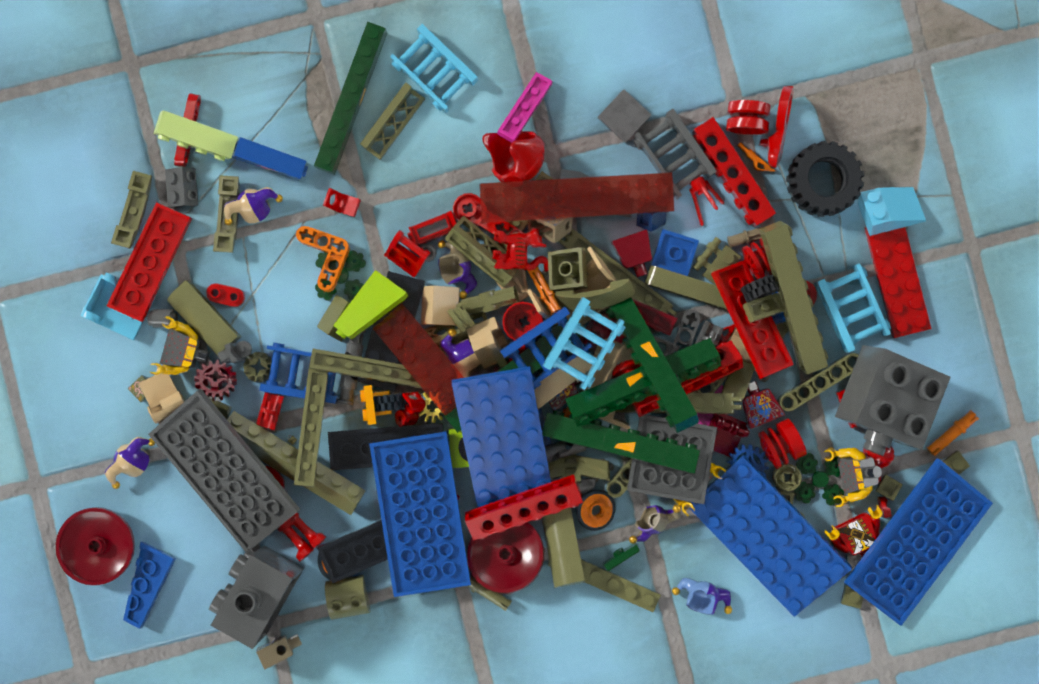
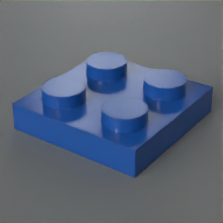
M662 229L651 265L688 276L699 240Z

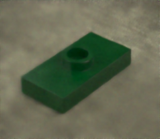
M636 543L631 544L625 549L621 547L613 552L614 556L603 562V565L607 571H610L640 552V549Z

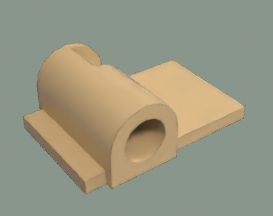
M160 373L138 383L150 405L147 409L155 424H160L185 402L181 392L177 391L170 375Z

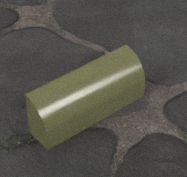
M185 280L168 297L167 302L217 356L219 352L226 349L224 345L236 343L241 338L240 334L190 281Z
M571 508L561 510L557 514L543 516L541 519L554 588L585 583Z

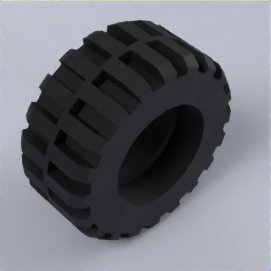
M821 141L808 146L792 160L793 162L788 168L789 175L786 176V182H789L787 190L793 196L791 198L792 201L799 204V209H805L807 214L810 215L816 214L818 217H825L840 213L854 204V201L861 194L860 189L864 186L862 181L864 171L860 170L862 163L860 160L856 161L854 158L856 154L853 151L849 152L847 146L844 144L839 146L838 142L832 141L827 143V141ZM828 162L837 168L842 182L840 190L835 195L823 197L813 191L808 181V173L814 164Z

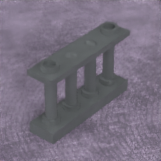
M671 109L666 113L664 123L641 137L639 132L636 133L633 142L638 150H643L668 186L666 190L672 198L675 196L676 199H679L682 196L679 190L701 175H706L709 178L717 171L674 109ZM674 128L677 133L676 138L653 153L647 143L667 129ZM679 144H685L688 149L687 153L666 168H663L657 159ZM695 159L699 164L698 169L674 184L668 175L689 160Z

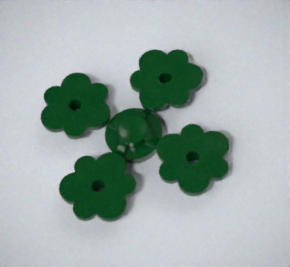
M354 250L349 252L345 268L343 267L337 282L338 284L345 283L344 294L348 295V299L351 301L364 284L360 283L358 279L348 280V271L354 270L359 272L360 268L366 266V261L363 259L364 255ZM326 252L319 253V259L315 262L316 266L321 268V270L328 255ZM334 260L329 263L330 270L337 269L335 264L337 261ZM330 281L322 282L325 288L327 285H331ZM318 284L315 285V290L318 292L317 296L327 301L331 300L333 295L337 293L335 288L331 292H324L319 288Z
M807 453V455L799 458V461L796 462V467L801 470L802 474L810 473L813 476L812 483L807 484L803 481L794 490L798 501L802 500L803 503L808 504L811 498L815 497V492L813 491L816 486L818 488L824 487L822 498L826 499L828 505L832 506L835 503H841L840 498H833L838 495H844V491L837 484L827 485L829 482L828 475H833L834 477H839L840 475L837 461L838 456L831 461H825V472H816L815 466H817L818 461L814 459L812 453Z

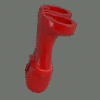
M298 512L277 528L279 532H283L297 547L296 558L299 562L304 560L327 538L322 532L316 533L307 526L299 517ZM293 525H295L309 540L310 545L296 533V531L292 528Z

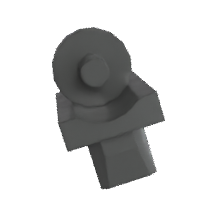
M705 321L696 343L711 338L716 348L723 328Z
M247 341L228 343L224 345L226 349L219 352L218 356L222 364L226 362H243L251 354L252 346Z

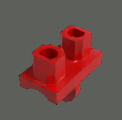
M265 392L256 422L258 426L272 430L276 429L284 396Z

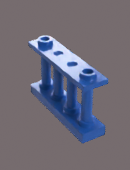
M563 307L500 350L504 358L507 356L512 358L518 368L527 367L518 354V349L525 345V347L531 350L545 371L536 378L531 373L534 390L542 385L540 381L559 369L558 367H552L549 370L543 366L546 359L535 344L536 340L534 338L539 334L545 336L553 348L557 340L551 332V326L557 323L564 329L568 322L567 315L570 314L566 307ZM572 333L569 338L573 344L589 353V348L592 345L589 342L583 345L577 334ZM562 350L558 357L567 364L577 356L573 353L567 356L564 350Z
M273 342V346L267 345V349L274 350L269 380H266V383H260L259 391L305 399L306 387H304V390L296 389L297 385H295L300 355L311 356L312 353L284 348L285 344ZM281 352L293 353L288 383H285V387L278 386V382H276ZM329 372L325 402L337 404L339 396L334 395L335 392L333 391L336 373Z

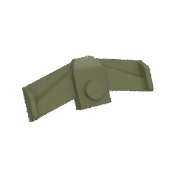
M574 454L548 463L551 480L574 474L578 484H582L581 476L610 481L609 461Z

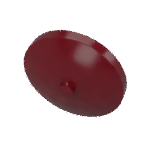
M92 507L74 513L63 523L57 534L55 550L61 568L73 580L85 585H102L115 580L129 567L134 555L135 540L129 524L122 516L107 508Z
M528 522L519 527H511L502 533L491 534L485 539L473 541L471 537L467 551L468 565L474 578L483 587L502 594L515 593L528 587L539 575L544 562L543 542L539 533Z

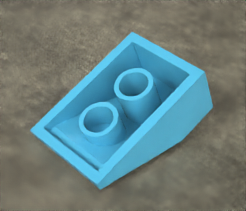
M883 187L860 192L858 206L870 236L926 222L913 187Z

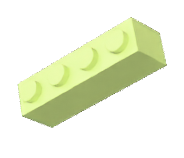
M164 110L159 114L153 133L158 135L159 140L165 142L172 140L177 142V146L188 149V146L196 148L195 152L203 155L207 153L213 154L214 158L220 161L232 158L238 139L235 135Z

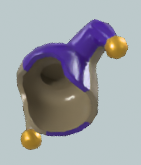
M441 240L438 242V247L449 248L450 253L438 259L440 274L448 285L458 282L466 284L465 290L460 291L459 296L461 299H464L477 286V280L471 273V261L449 242Z
M677 504L670 510H664L663 507L658 505L646 507L640 520H637L635 523L640 532L637 536L632 535L629 538L630 543L645 542L651 535L661 533L668 523L681 518V507Z

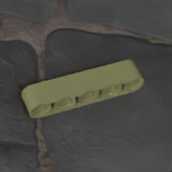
M650 265L645 281L646 285L727 310L716 285Z
M851 353L844 355L828 365V367L782 394L777 400L782 410H795L852 374L854 367L849 366L848 360L850 357H854L857 361L859 354ZM834 367H837L840 370V374L838 377H834L832 375V369ZM818 377H821L824 381L823 386L820 388L816 386V379ZM802 387H805L808 391L805 398H802L799 394ZM786 397L791 399V406L789 408H785L783 405V400Z

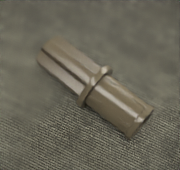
M760 228L750 231L743 230V233L728 236L729 247L732 248L742 244L749 245L750 242L759 240L761 238Z

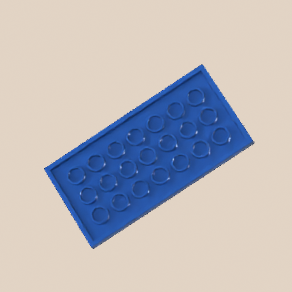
M530 366L452 380L477 507L550 483L551 477ZM545 501L539 502V504H545V503H546Z
M447 431L370 443L394 597L471 585Z
M744 455L732 464L726 472L720 475L722 479L717 478L707 487L704 504L692 502L691 504L694 506L695 511L691 507L689 508L794 617L852 570V566Z
M936 458L844 583L902 626L993 503L943 461Z

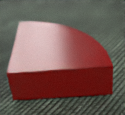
M885 496L878 497V505L883 512L881 517L889 518L892 516L891 509L887 508L888 500Z

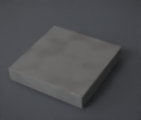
M623 89L598 116V119L626 143L651 117V114Z

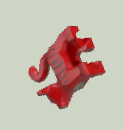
M532 228L527 233L515 232L508 235L504 231H495L494 240L507 244V252L502 254L499 250L493 251L492 259L497 261L494 268L506 270L517 268L532 271L542 263L544 264L545 272L549 271L548 258L545 256L536 257L531 263L527 261V246L533 248L546 247V244L542 241L539 229Z

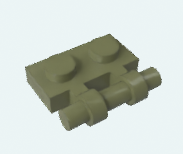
M717 237L706 245V250L695 259L696 262L692 266L696 271H699L702 266L707 269L702 276L713 285L716 284L711 276L712 272L735 264L741 258L739 254L727 245L720 250L718 246L722 241ZM714 253L717 257L710 264L707 260Z

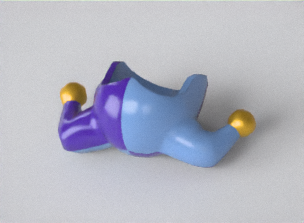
M683 578L677 587L672 588L674 595H678L683 588L687 589L689 594L686 606L696 612L713 615L718 602L722 600L725 603L724 612L726 614L732 612L730 591L716 588L710 582H697L690 578Z

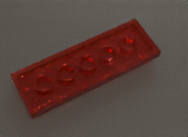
M401 304L373 329L446 416L456 408L452 380L465 377L409 310Z

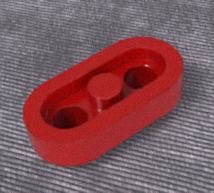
M214 283L206 290L207 298L215 303L239 307L245 301V294L239 288ZM215 289H217L219 292L217 296H213V291ZM233 294H237V299L235 301L231 299V296Z

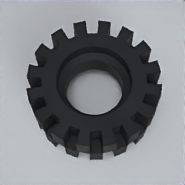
M768 275L746 284V286L741 288L746 302H750L776 293V291H779V286L774 275Z

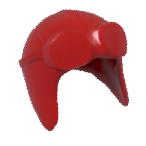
M522 131L513 142L506 140L497 133H486L482 137L483 144L492 157L494 167L491 170L495 177L504 185L520 187L523 183L534 178L540 171L544 161L545 146L541 137L536 133Z

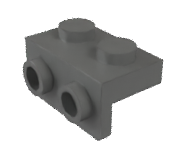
M191 167L166 169L168 208L198 206L196 169Z

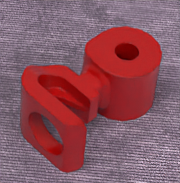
M418 391L402 393L403 398L408 404L405 405V409L398 410L395 413V421L399 427L416 424L419 418L418 413L425 409V400ZM409 395L415 396L417 400L411 399Z

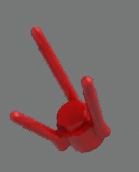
M701 176L690 183L692 188L689 191L694 201L700 225L704 226L696 193L698 196L705 194L715 210H718V207L708 190L721 204H724V201L710 186L708 180Z

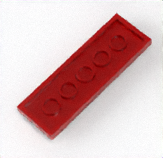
M156 202L109 299L107 307L140 322L144 321L192 221L191 217Z
M865 227L887 319L891 326L892 338L931 329L906 228L903 227L870 236L867 227Z
M743 260L712 272L711 276L759 378H765L793 366L794 363L772 316L752 323L748 320L743 305L747 302L741 288L755 280L746 261Z

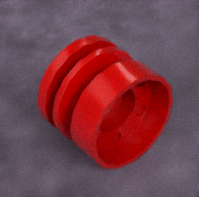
M760 238L761 248L755 242H752L750 247L747 245L742 248L744 260L756 280L772 275L762 238Z
M518 302L506 310L502 324L508 337L515 341L545 319L538 313L533 303ZM528 317L527 321L530 324L523 327V323L520 320Z
M788 418L776 424L777 434L770 427L767 428L768 436L764 431L758 433L762 450L776 469L782 467L780 459L785 465L789 464L787 454H790L794 460L807 455L806 447L799 432Z

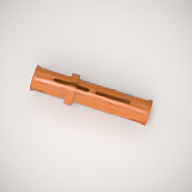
M538 267L535 270L528 271L541 295V301L546 304L550 314L553 315L561 309L555 299L554 291L549 289Z
M970 410L959 421H954L952 427L927 446V450L935 457L960 434H965L967 432L966 429L978 421L979 418Z

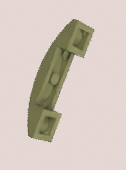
M137 171L132 172L127 188L129 193L119 225L115 227L111 244L129 249L133 245L148 202L152 175Z
M219 175V206L217 230L214 234V252L233 253L239 213H233L231 215L232 224L226 225L224 222V205L238 198L240 193L239 176Z
M630 279L610 282V288L576 294L574 289L555 292L562 308L566 307L569 310H575L582 297L590 301V309L596 310L620 303L635 294Z

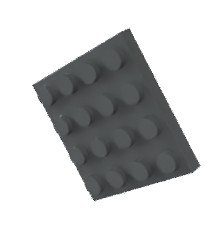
M650 415L639 417L637 431H640L639 435L647 437V433L658 435V440L666 441L667 438L678 440V445L685 446L686 443L698 445L697 449L701 450L695 474L632 458L627 491L704 504L717 427L696 424L677 433L674 427H669L666 418Z

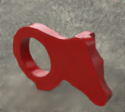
M794 86L783 87L778 105L775 133L769 136L768 139L760 140L759 143L760 146L768 147L769 166L777 168L783 154Z

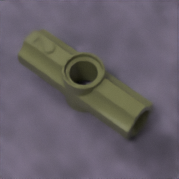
M515 286L497 291H486L477 296L459 300V302L470 315L482 311L483 313L493 311L502 306L519 302V295Z

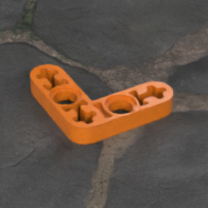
M302 226L296 231L298 241L303 245L328 253L317 284L322 291L331 292L336 287L349 254L350 246L343 238L308 226ZM306 231H308L307 233L310 236L314 237V243H312L313 240L308 237H305V239L303 240L301 234H305ZM321 237L328 238V243L325 246H319L318 240ZM332 240H334L333 243L338 246H340L343 243L345 249H341L340 252H338V249L332 246ZM334 260L338 261V268L330 270L329 263ZM327 271L328 273L333 274L335 276L333 277L332 275H330L329 281L331 282V285H327L325 288V285L322 282L327 281L329 275L326 274Z

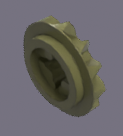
M254 352L246 357L243 366L244 373L248 379L254 382L268 380L272 358L263 352ZM260 359L261 366L266 369L259 370L257 374L256 369L251 367V365H257Z

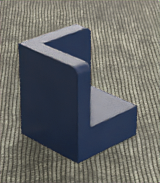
M653 201L637 209L636 226L652 232L665 225L667 207Z

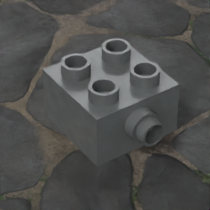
M862 345L835 417L865 429L866 432L863 439L866 442H864L863 449L884 456L885 449H890L892 441L923 450L951 377L888 349Z
M265 545L255 552L248 549L244 555L240 554L228 574L236 579L233 585L228 583L224 590L220 589L208 609L217 614L210 626L253 649L269 632L304 567Z

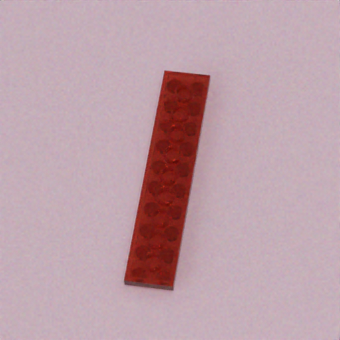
M672 172L479 184L482 223L674 211Z

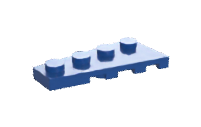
M140 542L139 558L136 560L135 576L131 582V594L128 596L123 618L124 621L139 629L143 628L176 558L146 542Z

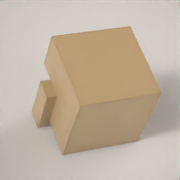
M495 317L466 329L473 351L484 369L496 363L499 364L500 368L507 365L506 359L500 350L506 347L508 343Z

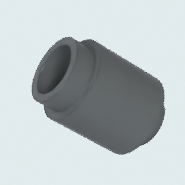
M153 309L148 312L147 322L153 328H165L162 323L169 325L171 322L165 316H170L174 321H178V315L173 309Z

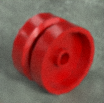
M755 100L730 101L727 113L732 117L727 120L726 130L731 133L744 135L767 134L769 132V122L764 118L770 115L771 105Z

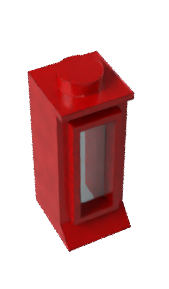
M452 211L408 227L410 232L407 235L411 241L420 246L448 235L457 223Z

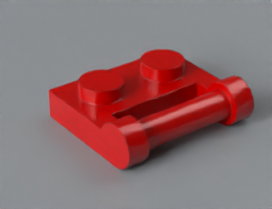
M399 230L384 256L415 278L431 252L427 249L423 250L404 236V232ZM399 242H401V243L404 244L406 247H408L410 250H412L414 253H416L417 255H419L420 258H418L416 255H414L412 252H410V251H409L408 249H406L404 246H402L401 244H399Z

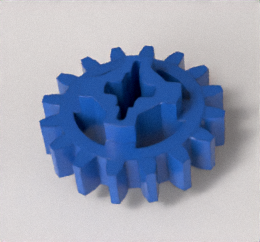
M741 444L740 450L735 447V453L728 454L732 457L731 460H726L731 466L738 460L737 457L744 453V456L765 477L766 474L763 471L769 469V467L764 465V463L768 462V459L763 458L765 452L758 453L760 448L756 446L753 449L752 444H748L747 448L744 444ZM753 453L758 457L759 463L753 459Z

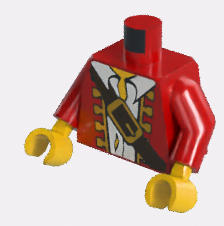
M876 505L877 509L875 511H872L871 507H869L868 512L870 515L863 512L837 526L832 525V531L828 533L825 530L824 533L838 550L843 553H850L851 555L860 553L861 557H863L880 534V517L883 513L880 507Z

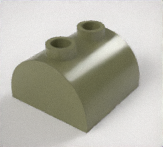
M579 247L548 252L550 290L562 291L588 288L586 248Z
M364 575L347 577L333 584L331 580L325 582V598L331 620L371 612Z

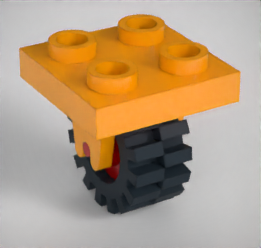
M372 385L363 386V390H360L361 402H365L366 408L362 410L363 421H367L368 425L376 424L375 416L392 414V410L405 408L402 393L391 395L390 391L373 393Z

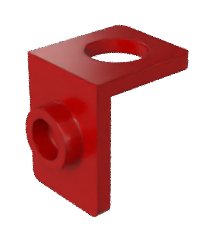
M329 188L323 206L335 212L355 217L361 200ZM334 194L335 201L333 204H330V197Z

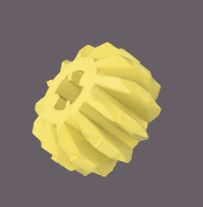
M431 390L429 397L424 392L423 396L426 399V406L424 411L419 413V416L421 417L426 413V422L432 416V423H435L436 415L440 421L443 420L440 413L444 414L447 412L443 410V407L447 408L449 404L442 403L447 397L439 399L441 392H438L436 397H434V391ZM431 401H435L434 404H438L435 412H431V409H428Z

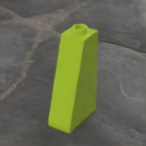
M375 270L333 325L337 329L335 333L343 339L346 337L351 340L403 302L408 297V294Z

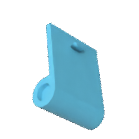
M107 272L105 276L101 274L80 316L131 340H135L143 322L107 307L118 282L115 281L117 277Z

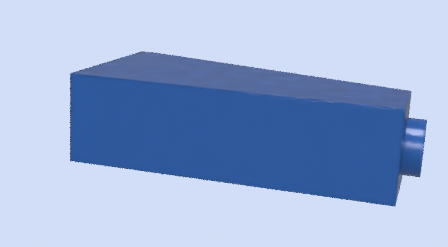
M242 137L237 139L232 155L234 159L297 180L301 179V176L305 177L308 166L305 165L306 160Z

